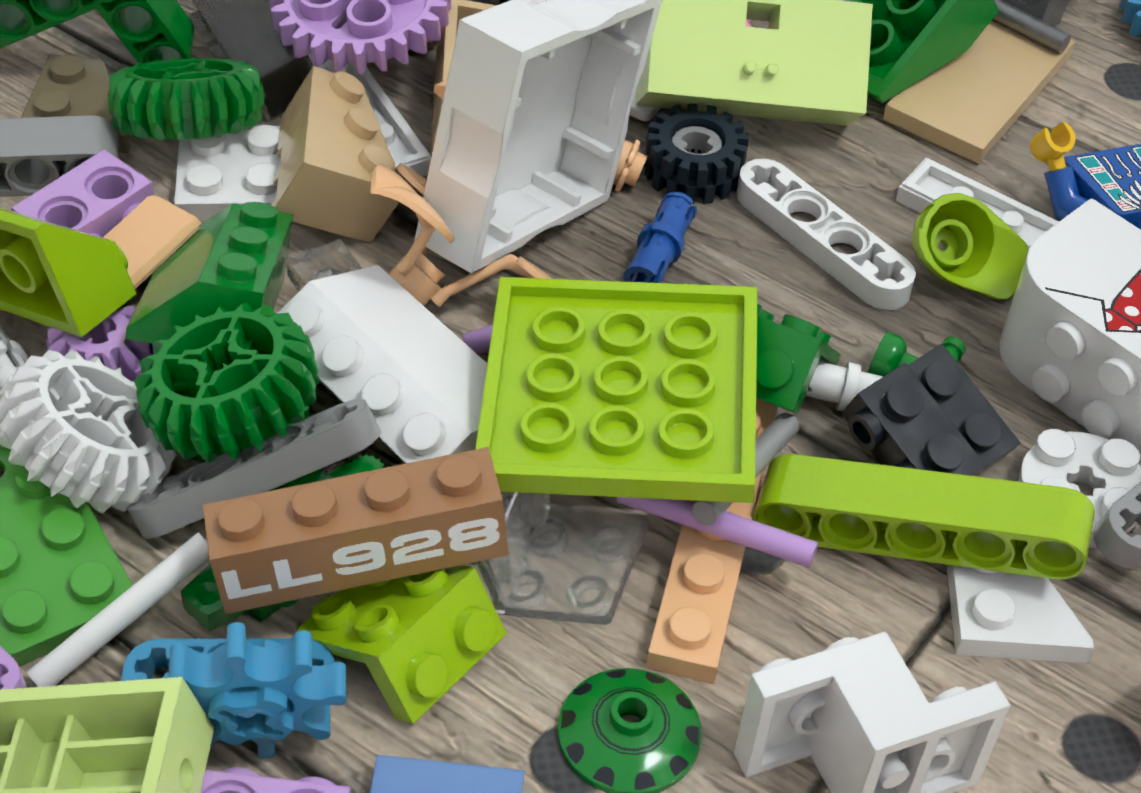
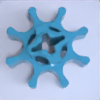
M234 622L227 626V643L218 647L213 653L197 652L183 643H176L170 647L169 678L183 677L214 726L210 749L219 740L239 746L244 741L252 740L258 745L257 756L262 759H269L275 756V741L278 742L284 739L292 731L304 732L317 740H325L330 737V705H343L347 700L346 665L342 662H333L321 666H312V634L309 631H297L291 640L283 645L268 639H264L260 644L254 645L245 637V624Z

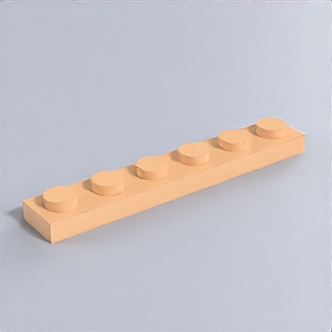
M757 398L756 438L772 423L778 411L777 406ZM763 471L755 478L754 503L733 502L726 510L727 512L753 519ZM681 525L648 651L646 668L712 684L715 683L746 546Z

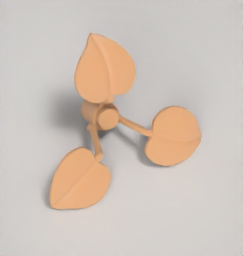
M381 163L373 169L370 193L391 198L409 207L416 213L422 229L407 255L388 274L423 306L432 300L438 307H441L449 297L503 270H511L525 278L553 279L523 257L517 258L513 254H508L474 273L441 288L438 283L445 274L426 257L430 249L425 246L435 229L450 244L455 240V237L441 216L423 198L427 180L402 163H399L396 167L401 176Z

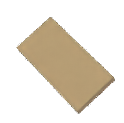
M992 19L965 53L895 95L886 105L883 120L979 164L1072 56L1076 41L1070 39L1067 48L1060 54Z

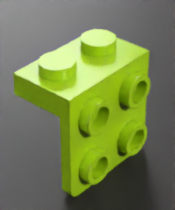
M465 565L340 590L337 594L328 596L320 601L312 610V616L297 629V631H309L312 634V640L320 642L333 655L365 663L395 719L414 724L507 634L475 567Z

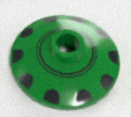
M611 669L585 679L566 698L558 720L559 746L568 765L586 783L607 793H659L674 786L693 767L701 744L702 730L699 715L689 697L668 679L640 669ZM633 715L642 720L632 723L625 721L621 716Z

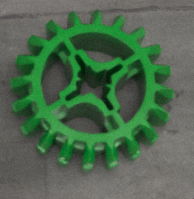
M214 57L153 60V62L136 63L134 66L123 67L110 76L107 95L109 113L112 114L114 128L128 136H137L140 139L155 138L158 141L164 139H177L178 141L183 139L201 140L206 137L221 138L224 134H238L242 130H249L263 119L262 106L265 105L263 83L260 82L259 69L243 61L221 60Z
M247 302L242 303L235 311L228 312L220 305L213 315L202 318L195 313V321L185 327L172 326V337L168 340L153 342L154 355L147 356L139 361L142 373L134 380L137 389L136 396L140 404L138 410L146 427L151 428L155 439L162 443L166 451H178L184 460L200 454L208 464L213 462L221 453H227L235 461L241 450L254 446L262 452L263 442L272 436L286 438V425L288 423L304 421V407L317 401L315 388L320 383L318 375L319 366L315 358V351L309 336L304 334L302 327L293 322L289 313L276 314L271 305L262 306L254 311Z

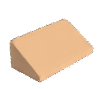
M151 195L146 197L103 238L115 241L124 252L128 260L127 271L136 289L200 229L199 226L202 223L196 216L159 196Z

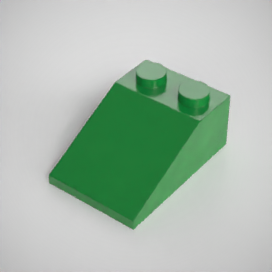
M851 0V2L873 4L867 96L884 103L965 53L999 12L995 1Z

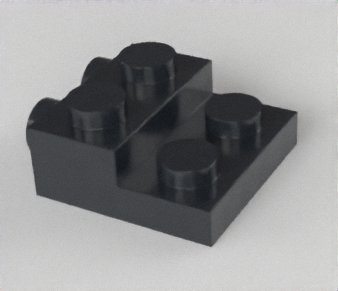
M942 343L911 364H902L860 391L841 412L848 422L850 433L861 447L869 450L880 465L978 476L1021 444Z

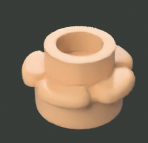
M638 139L635 140V143L627 140L624 141L613 182L616 185L614 191L619 192L624 183L634 187L647 158V155L638 152L640 140Z

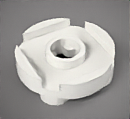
M1048 429L1038 436L1036 444L1026 453L1016 481L1066 487L1079 492V486L1071 482H1081L1094 489L1092 495L1087 496L1095 509L1089 548H1097L1093 539L1095 526L1118 499L1141 482L1140 453L1133 444L1123 439L1115 438L1108 440L1090 433ZM1135 521L1124 532L1127 533L1132 530L1133 533L1140 525Z

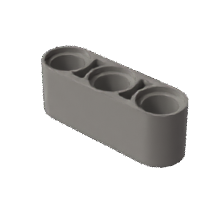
M92 115L0 119V197L30 196L103 149L119 159V130L113 127V123L110 120Z

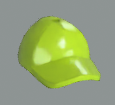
M944 194L926 206L916 219L911 234L912 246L920 263L931 274L948 284L965 288L995 300L1010 298L1016 291L1029 251L1026 242L984 203L965 194ZM939 242L942 243V245H943V250H940V249H939V247H938V243H939Z

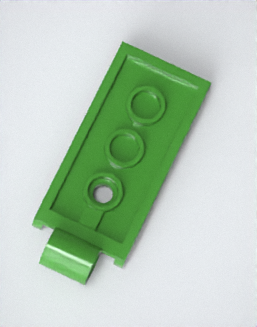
M0 445V468L5 471L2 477H0V646L16 660L20 667L49 654L128 590L132 583L88 503L85 502L76 508L73 506L70 498L58 493L51 497L49 487L40 481H27L29 471L24 466L13 465L8 462L11 450Z

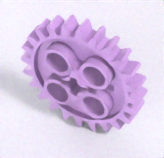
M269 0L274 31L280 32L281 44L283 46L293 45L296 58H301L311 53L312 63L315 67L321 66L328 59L332 60L335 73L342 71L347 63H355L357 73L363 74L367 63L375 62L382 72L387 71V59L393 57L404 65L408 64V50L411 49L417 53L425 54L427 53L426 39L433 41L441 39L440 26L449 25L448 10H451V0Z

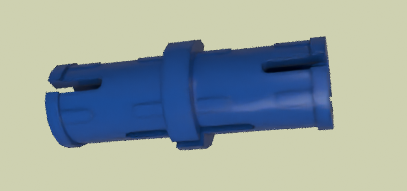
M670 192L662 198L653 221L645 224L638 235V250L624 272L623 279L625 282L662 283L669 265L680 258L685 246L684 235L697 214L696 205L690 207L693 200L689 196L680 192Z

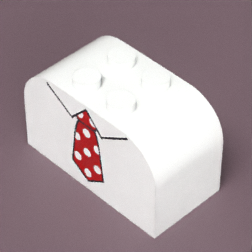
M1091 198L1040 235L1031 244L1002 331L999 349L1003 363L1017 380L1034 391L1040 398L1049 402L1087 429L1089 433L1108 440L1115 438L1123 439L1133 444L1140 453V465L1141 230Z

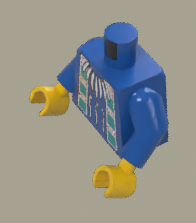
M1061 122L1052 128L1051 137L1046 127L1034 135L1030 143V151L1038 161L1048 164L1049 171L1044 172L1057 221H1061L1092 198L1141 230V144L1064 157L1063 154L1073 148L1076 139L1074 130L1069 124Z

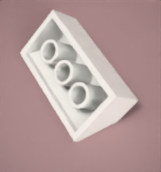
M379 265L311 280L277 313H289L293 322L301 326L304 334L309 336L319 366L318 375L320 382L340 402L344 403L354 399L366 400L381 430L378 438L404 464L475 450L487 363Z

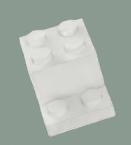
M886 631L860 640L856 637H847L834 642L822 652L796 660L790 658L777 659L763 666L758 672L751 674L734 756L745 777L811 756L830 793H955L979 784L1011 705L996 681L967 690L965 687L951 688L939 694L929 703Z

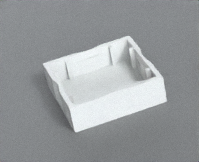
M510 0L459 19L423 196L444 220L454 235L455 240L450 244L435 229L425 247L472 274L524 246L542 231L557 225H563L609 200L627 133L631 104L644 70L662 0ZM418 220V225H417L415 240H416L417 236L419 235V233H420V231H421V229H422V228H421V225H420V223H419V220Z

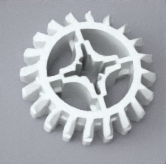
M50 349L42 357L31 355L25 364L18 367L14 375L9 376L0 390V445L11 450L8 462L13 465L24 466L29 471L27 481H40L49 487L51 497L58 493L70 498L73 506L76 508L85 502H89L100 513H104L111 506L125 512L127 507L136 503L142 494L147 492L153 494L171 470V463L176 454L173 450L166 451L162 443L155 439L151 428L146 427L138 410L140 404L136 396L137 389L135 383L122 375L120 367L112 370L104 366L97 356L87 361L78 352L70 350L63 356L59 352Z

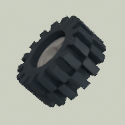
M688 104L687 111L684 112L679 105L670 107L669 115L661 111L656 115L655 122L651 121L648 127L645 150L647 158L644 163L647 180L653 179L652 187L658 192L667 187L666 194L670 192L686 194L693 200L692 204H694L695 197H702L704 204L713 203L714 194L721 200L729 197L730 190L735 192L737 190L740 171L746 162L749 138L748 133H744L743 124L740 121L732 123L733 115L727 111L717 116V107L707 105L705 112L698 111V104Z

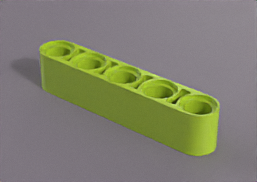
M783 454L775 457L769 463L754 510L753 520L818 542V547L1066 580L1076 577L1084 571L1087 563L1095 509L1093 503L1086 495L1066 487L798 454Z

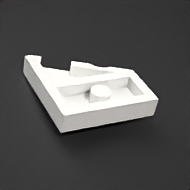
M946 565L956 655L1088 663L1094 650L1093 639L1049 579Z

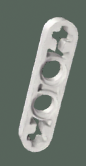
M754 159L742 166L736 195L738 201L745 209L870 306L881 310H896L906 305L910 299L916 275L914 266L908 259L784 165L770 159ZM794 212L809 213L815 216L817 220L803 222L792 218L790 214ZM844 243L855 247L859 252L855 254L839 253L833 250L830 245Z

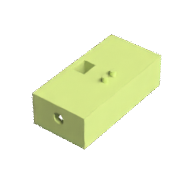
M662 0L644 70L636 88L635 105L669 109L672 106L679 105L682 110H687L688 104H698V111L704 112L707 105L717 107L716 113L719 114L727 111L732 115L848 126L866 114L873 4L841 0ZM746 19L768 21V29L747 27Z
M183 677L0 689V793H201L214 726Z

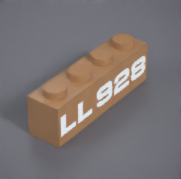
M489 447L202 505L209 561L225 614L509 555L503 499Z

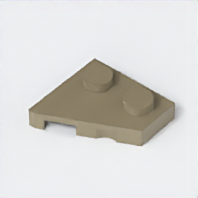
M49 54L21 118L92 115L103 117L113 123L107 99L110 77L104 60L78 57L76 55ZM119 130V152L129 153L131 148L129 136Z

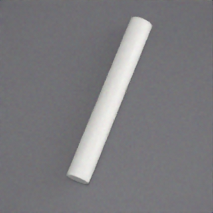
M199 532L196 533L31 667L27 673L38 687L55 686L205 564L209 560L207 541Z

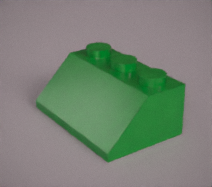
M247 202L243 205L232 203L199 226L200 229L154 271L126 327L125 339L146 343L168 340L172 337V326L185 327L195 321V313L202 318L213 315L220 305L227 312L235 311L245 302L254 311L265 305H271L274 310L285 279L293 214L278 212L274 206L263 202Z

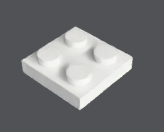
M259 125L253 126L249 130H242L238 134H224L221 138L206 137L201 140L183 139L179 141L174 205L196 216L199 221H207L232 203L243 205L247 202H263L271 205L277 193V186L273 185L274 174L280 166L281 159L277 155L280 126Z

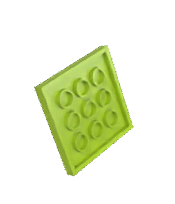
M500 277L475 448L489 447L500 491L754 503L758 287Z

